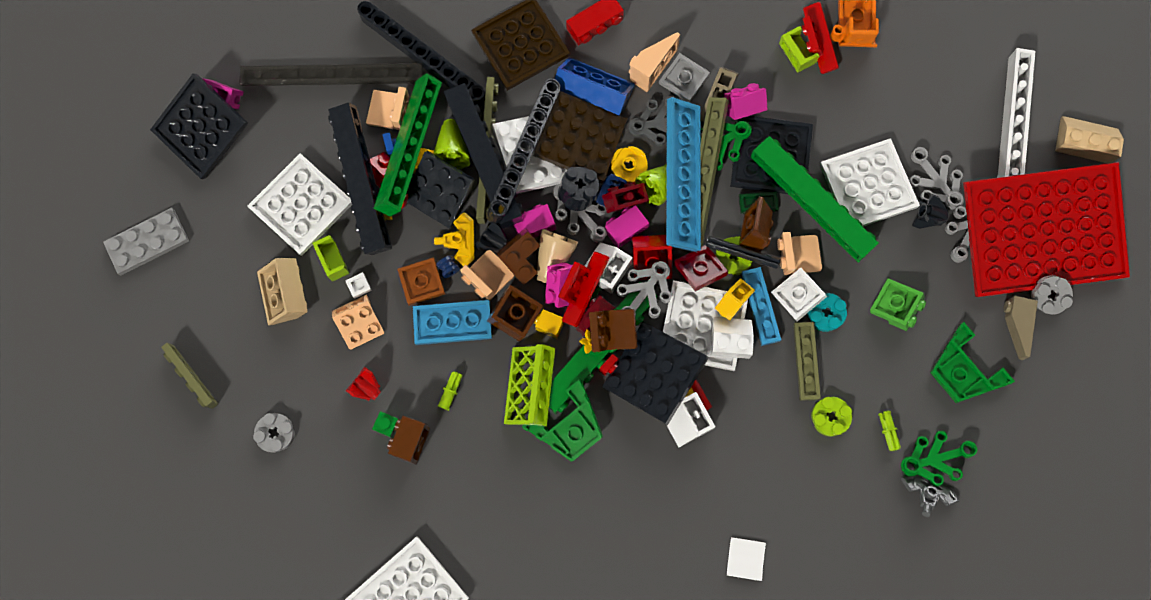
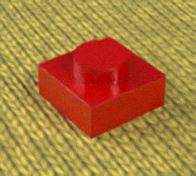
M612 354L600 367V372L605 376L608 373L612 374L618 367L616 364L618 358Z

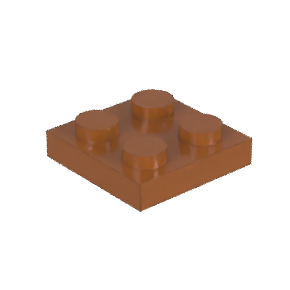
M434 257L397 269L409 306L445 295Z

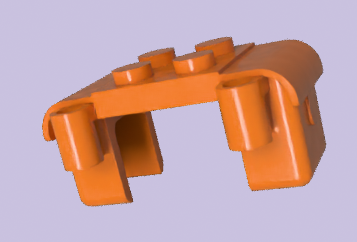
M838 0V25H835L830 34L831 40L838 42L839 46L877 48L875 39L879 33V19L876 18V0Z

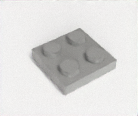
M679 53L659 80V84L690 103L709 77L710 72Z

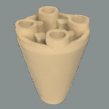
M542 229L537 262V280L546 283L547 266L567 263L575 251L578 242Z

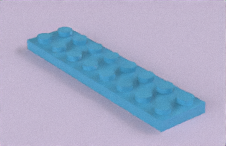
M671 97L667 99L666 245L697 252L701 250L700 106Z

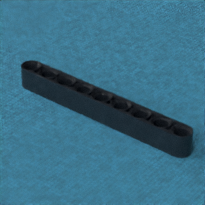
M362 1L359 3L357 10L363 23L449 88L466 83L467 89L471 88L473 95L481 94V97L472 100L473 104H478L479 107L485 105L486 94L480 84L371 2ZM421 52H425L422 56L418 55ZM433 63H439L437 66H432ZM448 73H453L450 77L446 76Z
M555 79L546 80L537 97L487 210L486 217L491 223H500L508 211L560 91V84ZM493 210H498L500 214L495 213Z

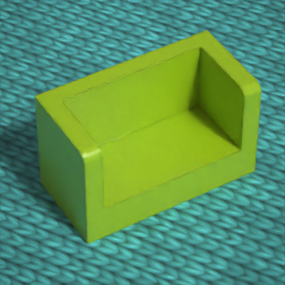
M801 26L783 34L779 45L797 73L817 63L819 58L818 53L812 55L809 52L807 45L800 36Z
M330 235L312 243L326 275L332 282L350 274L336 242Z

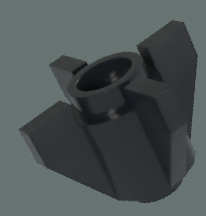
M931 194L927 203L917 199L920 206L918 217L912 224L913 227L921 229L941 226L948 220V211L939 196Z
M489 222L474 247L480 251L491 250L497 253L508 243L506 242L508 238L499 223Z

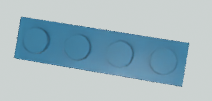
M761 267L742 271L743 280L755 289L754 293L749 297V303L761 346L780 342V333Z

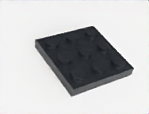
M426 151L407 190V203L450 229L453 227V222L457 219L475 179L431 152Z

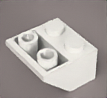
M600 242L594 252L607 255L609 261L597 285L612 294L632 264L633 257L617 247ZM591 257L589 258V260H588L587 263L585 264V267H587V265H588V263H589Z
M697 392L683 399L667 427L679 448L713 430L715 425Z

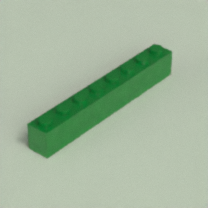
M427 73L415 82L374 209L388 216L401 211L442 84L441 81Z
M769 136L753 150L751 158L858 263L879 244L875 235L867 232L863 228V224L858 219H854L849 214L848 209L835 200L832 193L826 192L822 188L821 183L817 179H813L808 174L807 169L795 161L791 153L785 152L776 139H772Z
M639 292L629 293L615 310H621L625 306H630ZM648 296L636 310V326L643 322L645 319L643 315L649 311ZM583 345L552 380L549 409L554 414L562 413L569 404L567 402L570 399L565 390L579 379L583 383L588 384L594 377L593 372L597 368L600 369L607 361L606 357L609 354H614L618 349L592 352L591 350V352L586 354L584 351L585 345Z

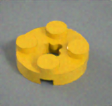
M633 146L618 149L611 161L612 174L626 180L627 184L632 182L636 184L635 179L640 173L648 169L645 153ZM633 162V168L627 169L624 163Z

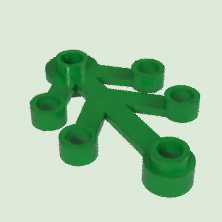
M745 121L737 122L735 125L725 123L724 130L730 133L722 136L718 162L721 164L717 167L716 171H720L723 168V158L728 143L734 139L733 148L729 151L728 156L732 162L740 159L739 151L742 142L752 132L749 123ZM741 129L746 130L744 133H739ZM733 153H737L735 158L731 157Z
M938 431L934 435L935 441L928 456L919 459L923 449L929 444L925 436H920L915 441L916 447L912 455L902 460L901 470L907 476H916L918 474L928 479L935 487L943 484V476L941 474H933L923 467L930 465L949 475L952 481H959L963 477L962 471L942 462L960 456L971 458L977 453V446L972 441H965L958 449L938 454L942 444L948 438L944 431ZM938 434H941L944 440H939ZM919 440H923L925 445H920ZM965 447L970 450L969 454L965 453ZM912 464L914 469H908L907 465ZM953 472H957L959 478H955ZM934 477H938L940 483H936Z

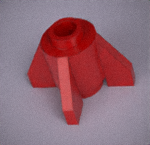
M365 367L346 389V392L353 397L366 399L367 401L370 399L375 400L381 391L374 374Z

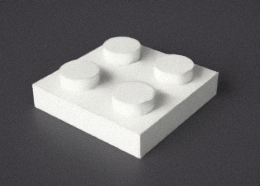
M799 268L771 292L796 321L800 320L827 297L802 268Z

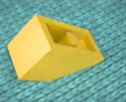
M740 278L727 291L715 309L719 311L721 316L731 320L754 293L755 289Z

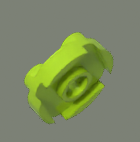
M740 237L724 239V241L739 245ZM718 250L715 251L716 257L728 270V274L740 275L742 271L748 270L752 261L737 257L738 260L735 261V259L729 258L731 254Z
M825 397L817 402L812 409L811 418L815 425L814 427L825 436L840 435L847 431L851 425L852 409L840 398ZM834 412L837 417L836 420L830 422L827 413Z

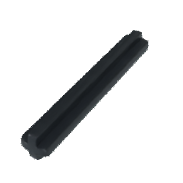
M709 236L706 242V246L762 265L775 269L780 265L781 259L718 238Z

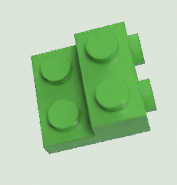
M888 278L872 305L870 313L888 320L889 324L907 331L909 327L913 328L915 326L917 312H922L926 305L924 293Z

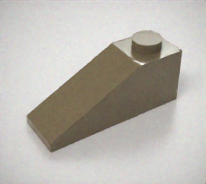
M720 67L700 115V121L705 122L709 97L724 98V94L731 92L739 73Z
M1013 296L1004 304L1005 320L1019 360H1025L1031 355L1038 301Z

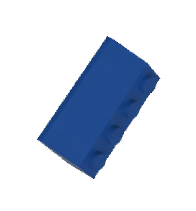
M570 57L558 67L555 80L560 84V91L619 116L625 109L635 87V84Z

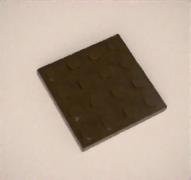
M525 0L471 30L507 91L570 56L569 50L537 0Z
M559 91L533 156L567 170L570 167H583L593 170L597 174L599 183L603 184L627 118Z

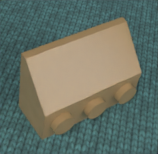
M1062 116L1055 151L1109 164L1121 157L1124 138L1117 128Z
M275 258L257 271L268 325L297 319L307 313V303L304 298L303 285L300 280L296 258Z

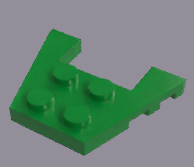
M965 322L958 326L930 371L932 376L955 403L1015 382L1004 368H1001L987 379L964 353L961 347L976 336Z
M581 379L565 390L578 408L551 430H548L546 426H522L525 431H529L537 439L550 445L552 449L571 462L603 437Z

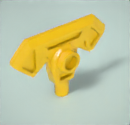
M463 212L453 222L459 231L443 234V237H434V245H444L446 248L458 249L454 259L463 267L465 265L468 267L474 260V220L467 213Z

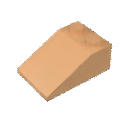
M677 32L642 50L638 56H634L629 64V81L648 92L678 51L680 34Z

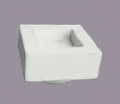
M363 272L346 280L354 299L372 291Z

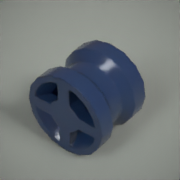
M452 255L442 258L436 264L438 269L442 270L444 278H449L460 270V267L454 263L455 259Z

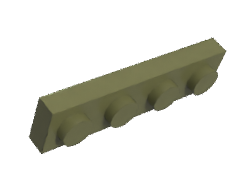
M814 322L794 323L800 401L820 400Z
M168 342L161 347L165 352L163 356L169 363L173 362L176 366L175 372L187 381L185 383L187 388L191 392L195 391L200 405L211 409L218 405L217 401L176 347Z

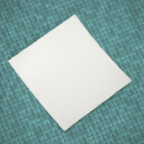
M731 537L727 576L762 581L766 543Z

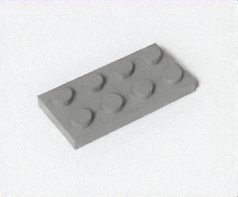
M170 208L103 243L117 274L121 276L189 242L175 210Z

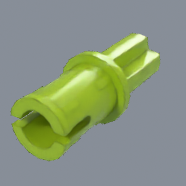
M451 373L446 388L443 387L444 392L438 407L450 410L449 408L454 396L458 394L456 391L462 379L460 373Z
M885 411L883 414L879 413L878 416L883 428L882 434H885L889 450H899L901 446L896 433L898 429L894 426L891 411Z

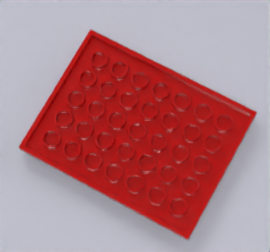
M1119 162L963 182L975 297L1033 290L1039 279L1049 275L1064 278L1070 285L1130 277Z

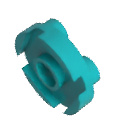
M825 293L827 297L810 310L807 316L811 322H814V328L823 332H830L836 330L845 322L847 309L845 301L841 300L840 297L832 293ZM829 308L832 315L825 317L822 309Z

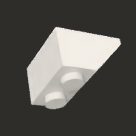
M713 317L710 356L750 359L753 355L754 337L752 320H728L727 318Z

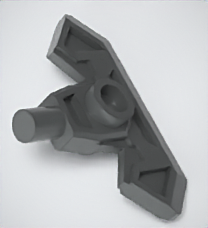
M904 475L901 477L908 491L919 490L920 506L923 507L922 515L925 517L930 516L931 510L935 508L938 499L946 506L959 502L958 496L951 488L943 485L935 487L928 479L919 475Z

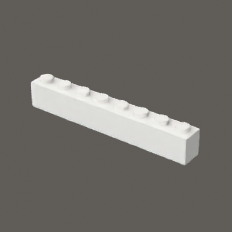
M1016 48L1008 59L997 178L1025 174L1035 51Z

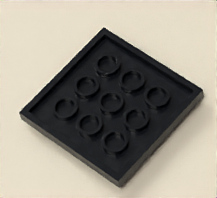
M193 73L150 130L200 179H205L244 130L248 122L198 74Z
M755 116L738 119V122L745 121L749 123L752 132L742 142L739 151L740 159L733 162L730 187L788 194L751 158L752 152L770 136L772 139H776L781 144V148L785 152L791 153L795 161L799 165L804 166L808 171L813 124ZM741 129L739 133H744L746 130Z
M643 321L636 331L638 347L635 349H625L616 363L618 367L608 376L602 387L668 425L709 357Z

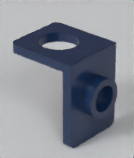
M610 174L601 185L596 203L605 207L602 195L608 193L607 189L617 186L619 189H622L627 184V181L614 174ZM611 180H616L620 184H615Z

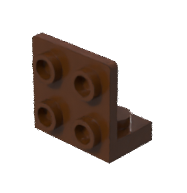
M634 309L589 312L592 352L635 349L638 347Z

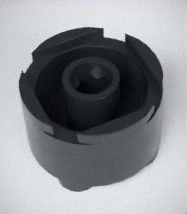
M583 167L568 168L558 188V198L565 204L566 208L572 211H583L593 204L599 190L596 172Z

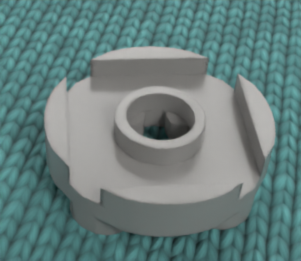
M1054 275L1039 279L1031 293V299L1038 301L1037 309L1046 314L1061 313L1073 303L1071 285L1066 279ZM1052 290L1056 293L1054 299L1048 298Z
M268 413L256 424L253 439L264 451L276 453L287 449L292 444L295 431L288 417L278 413ZM278 428V437L274 436L271 438L270 431Z

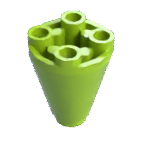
M447 119L441 127L433 154L457 169H462L470 165L469 152L454 119Z
M667 165L640 173L635 181L637 184L644 183L649 201L646 203H653L657 206L664 204L667 200Z

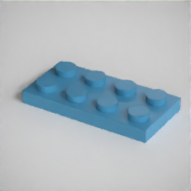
M481 300L413 306L415 345L492 339V327L487 322L491 314L490 301Z

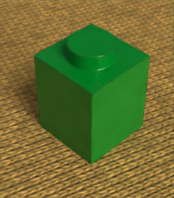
M380 411L372 430L394 438L396 434L395 425L398 418Z

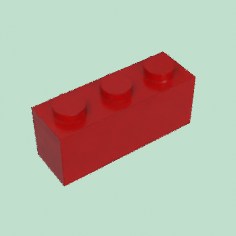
M600 0L566 20V29L577 45L585 44L595 35L604 33L610 26L618 25L624 17V10L617 0Z

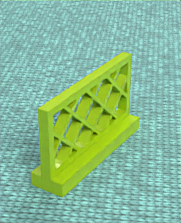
M536 344V346L513 347L504 424L547 426L555 348L543 344ZM519 352H522L523 355H524V357H523V359L519 362V361H518ZM535 353V361L533 362L531 356ZM528 361L530 367L525 372L523 366ZM520 371V373L522 374V376H521V378L517 381V380H516V374ZM533 372V378L531 381L528 376ZM526 380L528 386L523 391L520 386ZM518 391L520 395L514 400V393ZM531 391V396L529 400L526 395ZM524 400L526 405L521 410L518 405ZM516 410L518 415L511 420L512 412ZM529 410L528 420H527L524 415H525V413Z

